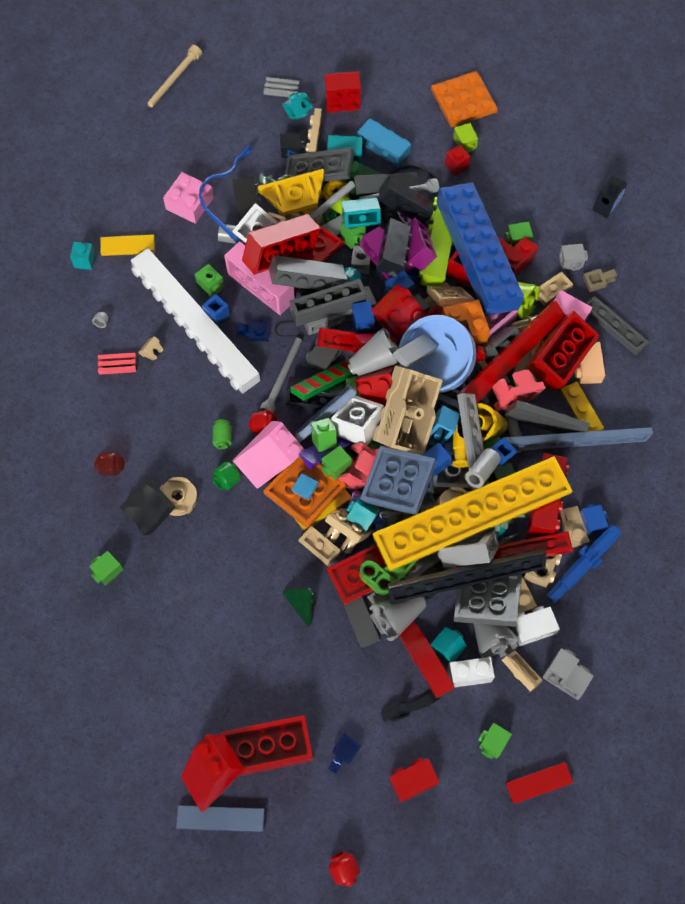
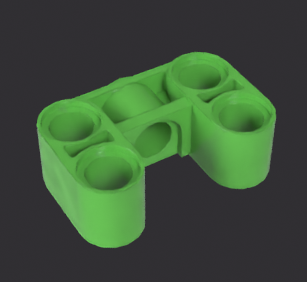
M418 560L390 572L387 566L382 569L373 561H365L361 565L359 576L378 595L388 596V589H382L379 583L386 581L389 584L404 580ZM371 568L374 574L367 576L363 570Z

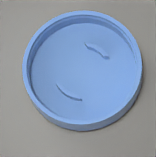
M431 315L419 319L406 330L400 341L399 348L423 334H426L435 342L438 348L407 369L442 379L439 393L448 392L459 387L470 376L475 365L476 346L472 335L461 323L448 316Z

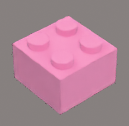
M181 172L163 197L166 210L196 224L205 211L199 199L200 185L203 182ZM208 184L203 187L202 192L204 204L207 207L214 198L212 186Z

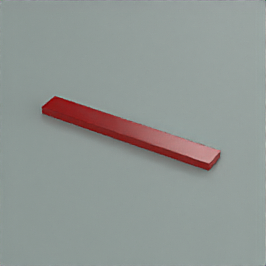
M552 301L459 394H475L477 404L500 379L565 317L558 302Z

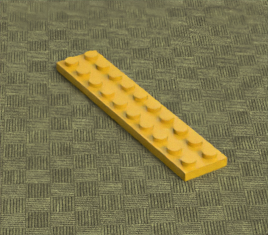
M554 456L373 533V537L390 572L569 495L573 491Z

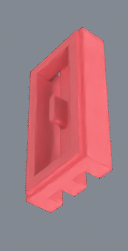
M135 353L98 355L99 375L136 372ZM132 365L126 367L103 368V366Z

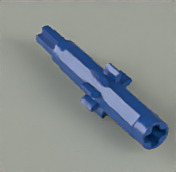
M610 525L589 548L585 545L577 553L580 558L546 595L550 602L555 604L591 567L596 569L603 562L600 557L622 535L616 526Z

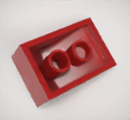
M207 734L193 749L181 778L200 811L204 812L244 770V767L224 735Z

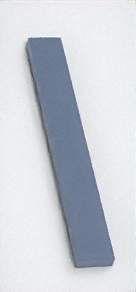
M652 427L505 438L516 451L646 442L653 434Z

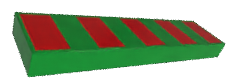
M342 361L291 386V393L302 400H306L354 375L348 368L349 363Z

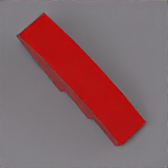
M413 621L399 637L414 664L417 665L425 682L427 681L435 698H438L454 690L455 686L415 621Z

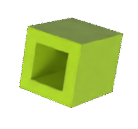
M471 123L454 128L453 139L457 146L461 145L467 153L477 148L478 137Z

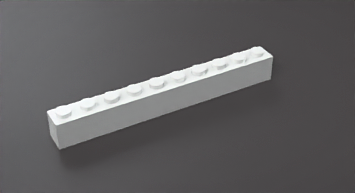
M146 249L131 260L133 266L131 270L134 275L142 278L143 285L153 291L152 294L158 302H163V307L167 313H172L175 316L174 319L180 327L184 326L190 339L194 338L197 341L196 345L202 352L205 350L210 362L213 365L216 363L219 366L220 373L223 377L227 376L231 380L230 384L235 390L239 389L243 394L260 382L258 371L149 249Z

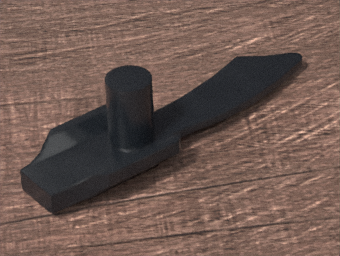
M428 693L409 704L404 700L391 703L386 709L381 711L383 721L395 722L408 718L411 711L428 707L438 701L440 697L435 698L433 694Z

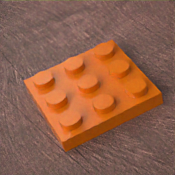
M477 71L431 85V91L450 127L497 112L498 108Z
M299 456L263 492L308 529L346 488V484L338 478L334 481L330 476L327 477L323 473L322 465L320 464L309 470ZM301 473L319 482L310 500L292 492V488Z

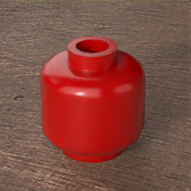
M270 410L254 412L249 420V428L255 435H258L271 421H278V418Z
M341 851L330 858L331 862L328 865V870L337 885L349 887L357 882L356 877L360 874V868L353 854Z

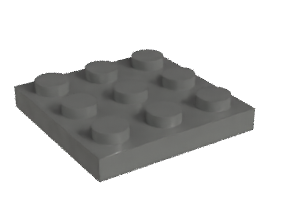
M522 574L458 588L454 622L517 627Z

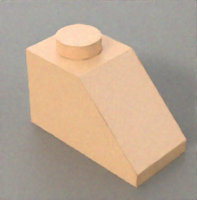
M596 342L575 370V377L579 378V384L602 383L605 377L600 342Z

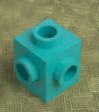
M305 92L292 93L289 96V100L282 104L290 119L303 118L313 108L311 100Z

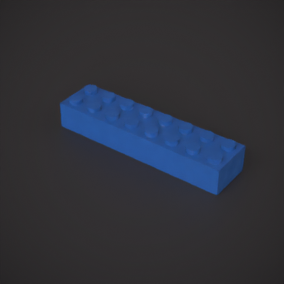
M474 183L440 188L436 203L476 298L481 304L484 315L489 316L519 310L524 295Z

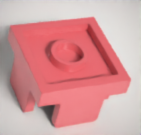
M529 370L518 371L512 374L517 385L514 388L512 385L508 386L505 379H500L492 387L497 398V402L494 404L495 410H506L518 400L529 403L545 389L543 381L536 383L533 374Z
M361 442L351 445L350 449L358 453L355 460L352 459V468L346 473L339 475L338 478L346 484V489L352 491L365 487L379 449L373 450Z

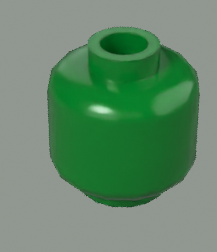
M225 461L213 471L212 481L220 490H230L241 480V470L235 463L232 464Z

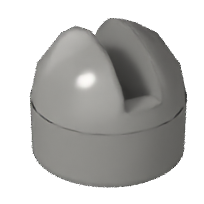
M98 312L92 321L97 327L105 328L109 317L104 312Z

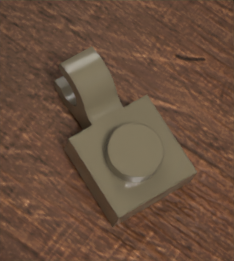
M598 269L583 274V279L589 292L605 288L607 283L616 281L615 277H617L615 269L605 273Z

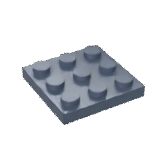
M380 446L362 492L361 501L417 515L434 471L436 459Z

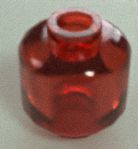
M103 451L95 459L94 466L102 476H117L124 470L125 460L117 451Z

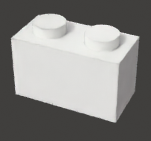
M544 606L533 609V613L526 615L523 612L518 614L517 627L511 626L513 633L519 640L517 642L518 646L558 633L560 629L551 607L544 609Z
M491 657L450 662L448 666L449 677L455 687L490 683L495 678Z

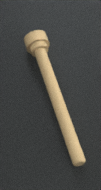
M192 45L188 49V56L147 102L149 107H153L192 61L198 60L201 57L202 51L198 46Z

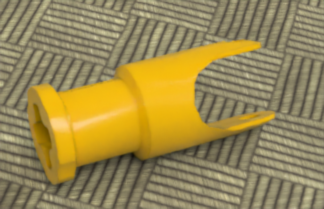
M457 424L456 431L453 433L454 461L452 465L463 468L468 467L464 438L458 434Z

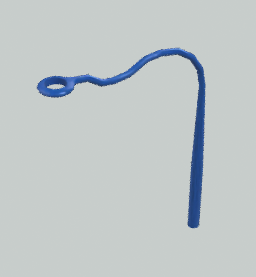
M251 145L246 147L235 158L233 167L229 171L206 178L200 185L199 190L200 203L207 214L236 243L240 241L244 245L246 244L210 212L204 204L202 192L203 187L208 181L231 174L236 169L237 161L244 159L251 152Z

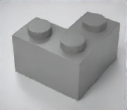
M561 648L542 678L576 700H579L592 680L593 675L590 674V670L586 667L577 665L579 659L576 658L572 651Z

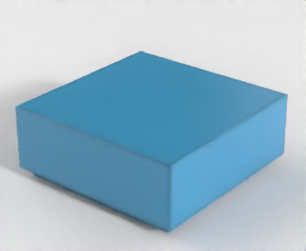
M301 473L292 488V492L310 500L319 482Z

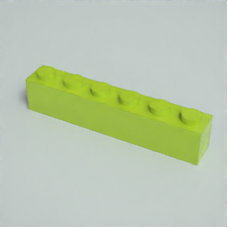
M434 197L433 207L435 211L433 210V215L429 220L432 221V224L428 226V232L437 258L422 271L419 270L418 277H421L420 285L443 286L452 244L451 236L436 203L437 197Z

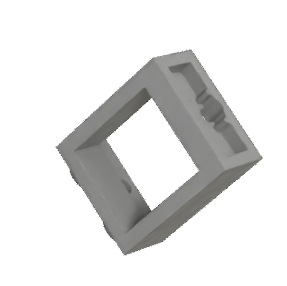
M485 530L439 550L438 557L442 561L443 567L490 563L499 549L496 530Z

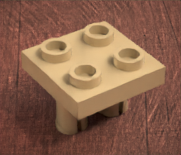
M341 508L327 516L325 522L330 524L331 527L327 534H325V538L329 539L330 537L329 541L335 543L340 533L344 534L347 538L340 548L343 551L346 549L345 553L351 554L356 544L370 537L373 529L369 527L365 531L346 519L349 512L346 511L347 509Z

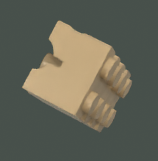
M395 365L391 378L393 383L387 391V402L380 413V425L376 427L372 440L391 448L423 455L436 418L434 407L443 380Z

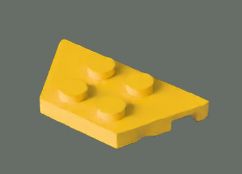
M320 169L258 186V191L283 216L318 207L324 170Z

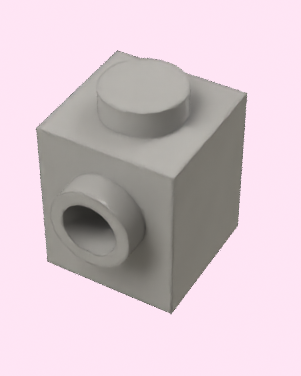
M583 244L561 246L559 259L562 270L571 269L575 271L583 268L585 261L588 259L587 251L584 250Z

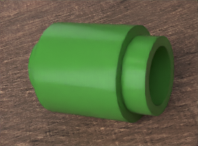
M216 420L213 425L212 444L218 449H226L232 444V426L228 420Z

